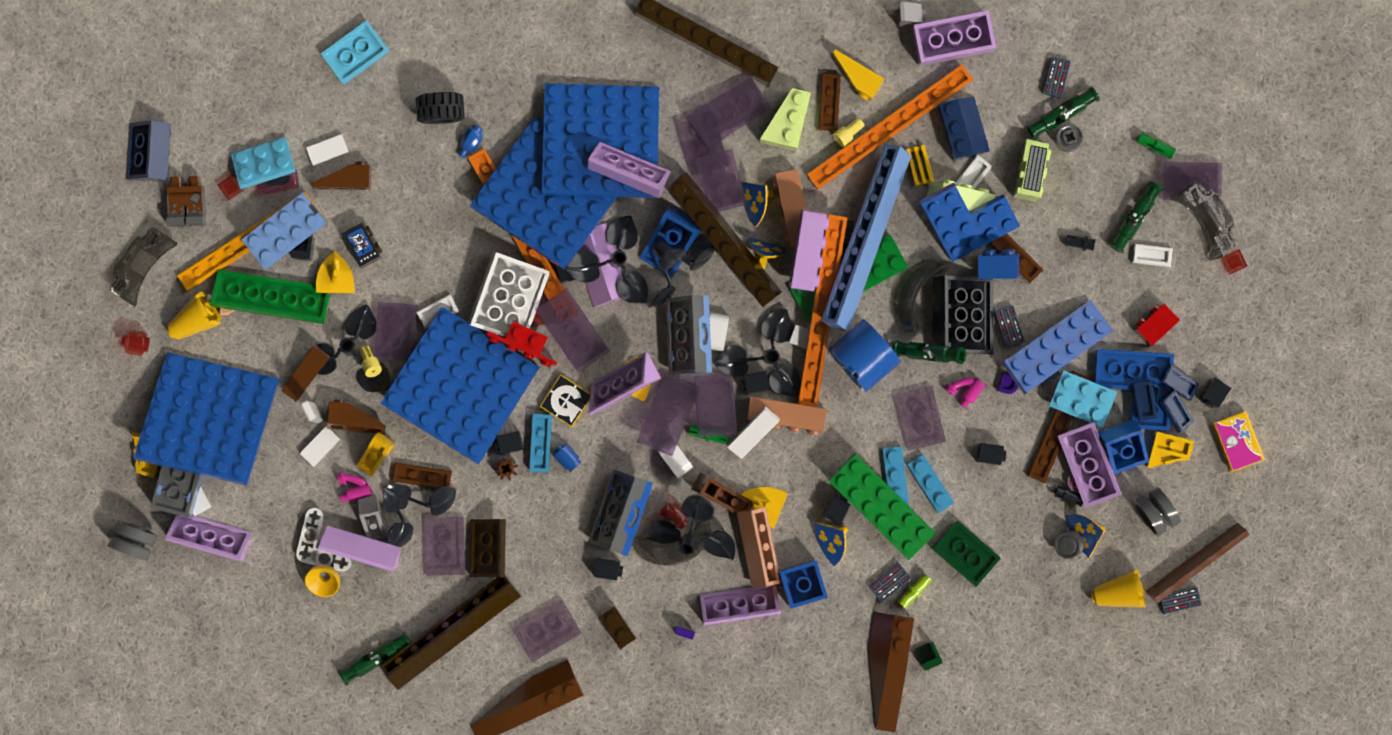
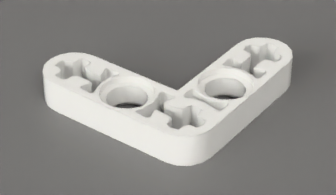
M318 508L309 509L305 516L296 552L297 559L311 565L329 566L336 571L344 572L349 570L352 565L351 559L344 557L348 565L344 566L343 569L340 568L341 565L338 563H334V567L330 565L335 554L317 548L324 514ZM315 511L320 516L314 523V525H318L317 529L307 527V523L312 524L313 519L310 517V514H314ZM307 530L315 532V538L312 541L305 538ZM303 542L313 544V548L308 547V553H311V555L306 557V559H303V555H300L301 551H305L306 545L302 546ZM322 553L329 555V562L327 564H322L319 561V556ZM336 555L335 559L342 560L343 557Z

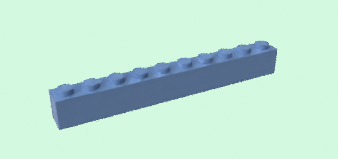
M885 144L821 320L833 329L847 332L850 329L911 155L901 146Z

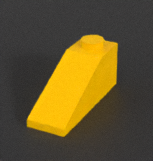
M835 49L832 56L853 89L858 93L857 96L865 101L868 99L872 101L884 78Z

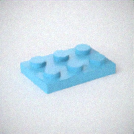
M366 20L322 52L321 55L342 84L345 85L390 51Z
M286 137L231 154L238 184L241 189L296 172Z
M1063 370L1049 406L1103 427L1117 391Z

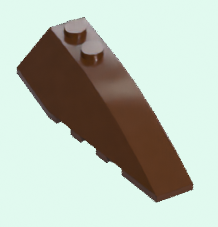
M874 612L869 656L876 730L896 732L914 618Z
M569 660L561 662L528 679L471 726L474 734L500 735L584 696Z

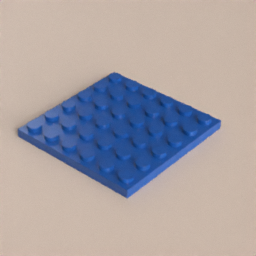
M545 83L542 195L657 198L588 169V160L599 142H602L658 166L659 87Z
M535 116L474 198L470 208L565 270L617 197L542 195L544 120Z
M441 307L380 404L479 465L540 367L518 353L505 348V345L498 342L496 344L487 340L489 336L485 335L484 332L469 325L468 322L446 308Z
M167 352L136 447L134 460L248 486L279 384V378Z

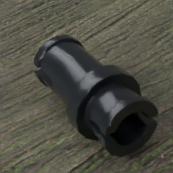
M1067 234L1065 246L1081 248L1082 251H1086V249L1094 251L1096 239H1090L1088 236L1079 237Z
M1059 485L1055 489L1054 497L1060 498V501H1068L1080 507L1082 506L1083 501L1079 493L1071 491L1069 487L1063 488Z

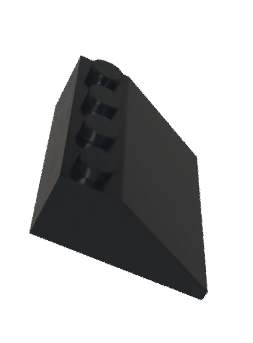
M946 275L932 277V344L947 345L951 348L962 347L965 348L966 354H993V279Z

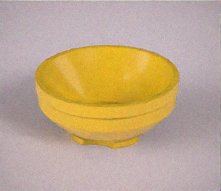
M317 565L307 572L305 585L316 596L330 597L338 591L340 577L331 567ZM327 572L330 575V578L325 579L320 575V573Z

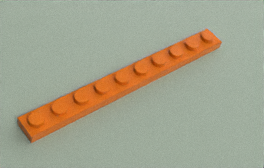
M960 65L813 169L807 176L817 190L821 189L972 82L973 78L965 67Z
M484 148L468 157L483 185L486 184L496 170ZM512 236L528 264L550 271L543 291L560 322L563 324L579 315L547 258Z
M829 214L827 215L829 218L828 230H825L824 234L826 244L821 253L823 262L818 272V276H820L819 286L816 287L798 397L799 405L817 407L830 330V326L821 320L839 272L847 217Z

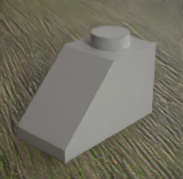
M899 2L897 8L898 28L913 27V25L921 24L926 20L925 9H922L921 4Z
M377 495L358 499L359 516L366 537L374 540L387 538Z

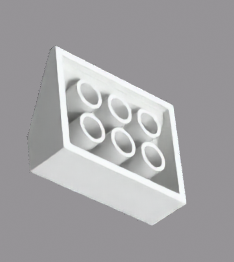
M493 251L468 324L506 337L512 321L530 329L550 271Z

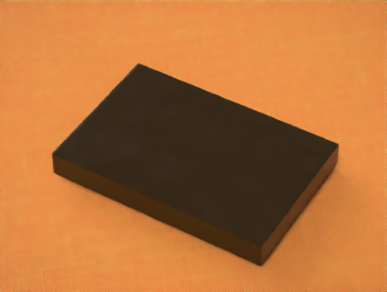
M470 519L469 577H505L506 519Z

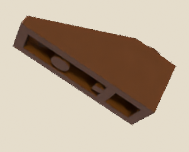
M357 161L355 165H348L313 182L311 187L313 189L371 190L372 167L367 165V162Z
M344 400L330 401L327 429L375 434L380 432L385 434L386 425L355 406L345 403Z
M701 472L691 488L693 491L735 514L751 509L753 505L750 499Z

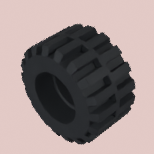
M433 92L421 94L415 98L417 121L420 123L447 124L465 119L464 97L460 93Z

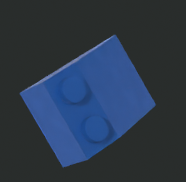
M671 206L662 216L640 259L659 270V258L653 252V249L662 241H665L671 249H685V258L697 240L701 229L691 217ZM682 260L667 270L670 278L674 276L683 262Z

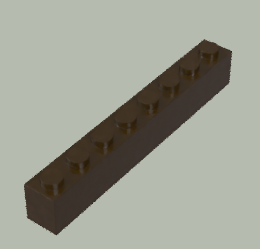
M641 0L635 10V16L767 87H770L778 72V66L654 0Z
M687 172L667 187L762 307L782 293L780 288Z
M506 575L505 577H496L383 663L380 668L385 677L399 690L521 597L520 593Z

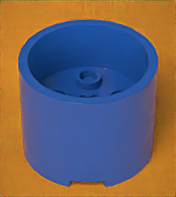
M862 319L828 349L832 357L838 364L840 363V366L850 379L865 392L869 391L901 363L889 344L865 319Z

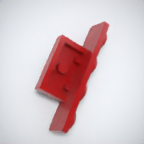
M512 321L505 338L489 331L485 332V335L489 336L487 340L496 344L500 341L506 344L505 348L513 352L518 349L523 352L522 356L531 360L534 357L541 360L540 364L550 368L551 365L556 366L558 363L540 355L548 339L547 336Z

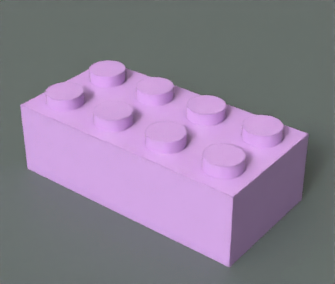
M989 10L916 24L912 28L919 66L990 53L996 49Z
M804 209L800 211L789 286L791 288L814 291L815 287L819 286L820 276H818L817 270L822 267L823 257H821L820 252L821 249L825 248L826 238L823 234L824 230H828L829 218L823 212Z

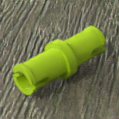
M923 573L897 601L907 609L917 597L922 595L921 592L932 580Z

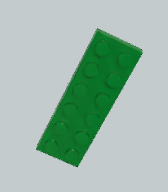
M891 234L881 239L863 292L909 268ZM816 287L814 291L790 288L807 322H810Z
M218 269L210 306L325 324L331 293H316V285Z
M856 453L828 479L908 560L936 534Z

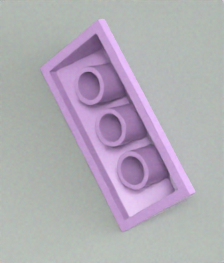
M599 142L588 160V169L657 198L660 197L671 172L602 142Z
M607 223L597 225L578 251L594 253L598 260L597 264L608 260L610 255L615 252L614 245L609 244L606 239ZM610 264L598 267L600 271L599 278L593 282L586 283L594 307L621 299L616 289L617 283L623 279L620 267L614 268Z
M645 352L592 382L588 413L593 415L603 411L661 379L649 354Z
M1094 422L1058 436L1085 508L1122 495Z
M176 515L165 540L237 561H244L252 532L193 515L192 518Z
M327 526L318 547L319 550L389 571L397 569L401 547Z
M776 584L768 587H748L700 595L704 625L781 614Z

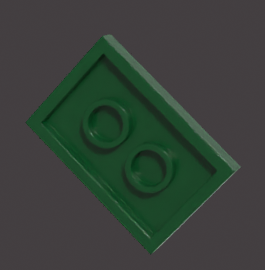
M958 520L932 548L935 553L975 587L980 584L1001 559L1000 556Z

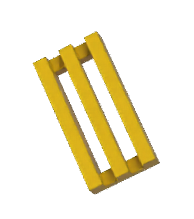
M925 145L906 149L910 155L912 152L915 153L922 181H918L911 155L909 165L915 187L934 182ZM920 150L922 151L924 163L929 179L927 180L925 178L924 170L918 152Z

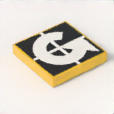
M560 374L540 407L573 427L590 401V393Z

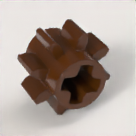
M503 457L501 464L496 463L499 466V470H496L495 473L502 474L501 480L507 476L508 480L511 481L512 474L518 475L514 472V468H517L518 465L512 464V458L509 462H506V459ZM508 464H510L509 468L511 469V472H506V474H504L502 466H507Z

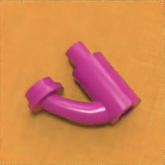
M963 378L951 385L946 384L944 390L954 396L955 393L959 392L957 388L968 386L962 395L964 399L960 403L966 409L970 403H974L985 387V384L977 378Z
M343 471L337 474L340 485H346L347 481L358 485L346 490L345 494L340 495L341 502L349 500L351 503L358 501V499L372 496L369 483H366L362 478L344 474Z

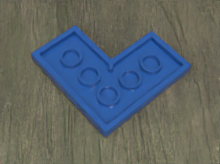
M955 183L920 200L952 262L1020 227L1004 194L970 212Z
M1097 349L1094 383L1109 389L1132 390V383L1152 380L1158 418L1144 421L1137 420L1132 390L1131 420L1134 419L1141 429L1170 431L1171 421L1159 401L1171 389L1159 381L1167 365H1174V354Z

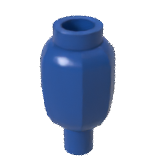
M473 124L472 127H468L460 140L462 149L458 154L459 156L465 158L468 152H473L479 146L483 139L482 128Z

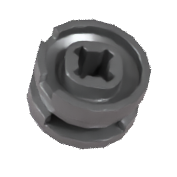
M1074 124L1062 126L1055 136L1056 145L1065 152H1073L1079 148L1083 141V132Z
M1069 530L1056 537L1054 547L1060 557L1071 559L1083 552L1085 540L1079 532Z

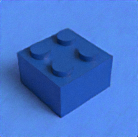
M990 249L982 251L983 253L978 255V279H1017L1020 276L1019 253H1015V249H1004L1002 253H996L995 250Z
M1134 419L1098 432L1114 474L1149 462L1142 429Z
M817 560L779 571L790 609L828 598Z

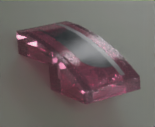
M295 169L296 172L257 184L259 195L299 188L297 169Z

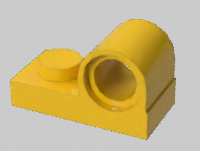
M379 432L373 437L357 467L370 476L375 475L395 443Z

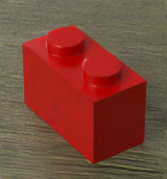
M1165 303L1161 306L1158 304L1149 311L1151 315L1147 319L1143 317L1135 324L1137 328L1134 332L1148 347H1152L1180 321Z

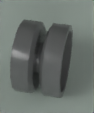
M1159 487L1149 492V499L1141 497L1134 502L1139 514L1157 537L1167 532L1166 524L1174 527L1181 522L1175 507Z
M117 520L114 530L116 533L124 536V538L111 536L107 546L126 555L148 561L151 551L149 548L141 545V543L154 545L158 535L139 525Z

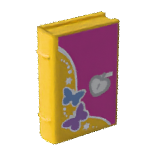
M1247 411L1212 423L1230 472L1265 460Z

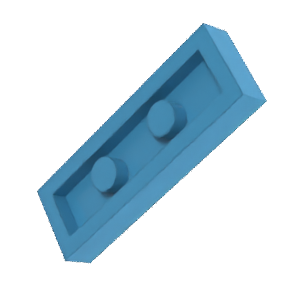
M533 414L530 472L549 473L552 415Z
M902 446L884 448L882 451L886 483L906 504H909Z
M924 454L907 464L937 513L954 504V501Z

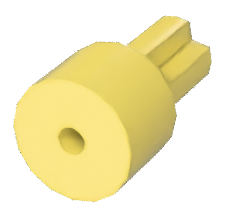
M857 118L847 127L842 126L833 133V138L841 147L846 146L853 140V135L864 127L863 121Z
M368 345L362 346L360 354L363 359L362 367L367 377L377 376L382 371L378 358L373 356Z

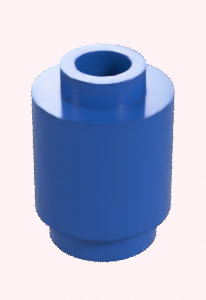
M561 444L553 451L556 454L554 459L565 470L568 469L569 472H572L581 463L578 459L579 456L568 444L565 446Z

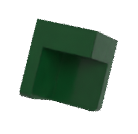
M933 641L915 649L925 671L943 663Z

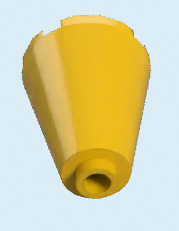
M198 292L168 323L167 333L172 339L180 340L214 328L222 323L219 321L222 317L219 314L218 308L210 306V302L206 299L208 297L207 294Z
M1132 570L1094 587V591L1091 592L1093 603L1105 607H1146L1143 584L1139 581L1141 577L1139 570Z

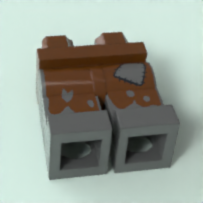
M189 176V186H182V177L170 178V187H167V226L206 225L205 189L201 185L200 176Z

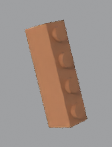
M798 169L775 173V179H772L773 188L778 190L779 197L776 198L778 209L782 208L783 216H780L782 228L785 227L787 232L784 235L785 245L789 246L790 250L795 248L801 209L806 210Z
M756 397L750 398L748 421H751L764 407H767L780 418V421L773 427L774 429H781V426L789 427L788 431L800 432V429L808 430L807 434L819 435V432L823 433L827 409Z
M766 507L737 512L752 588L768 587L781 583Z

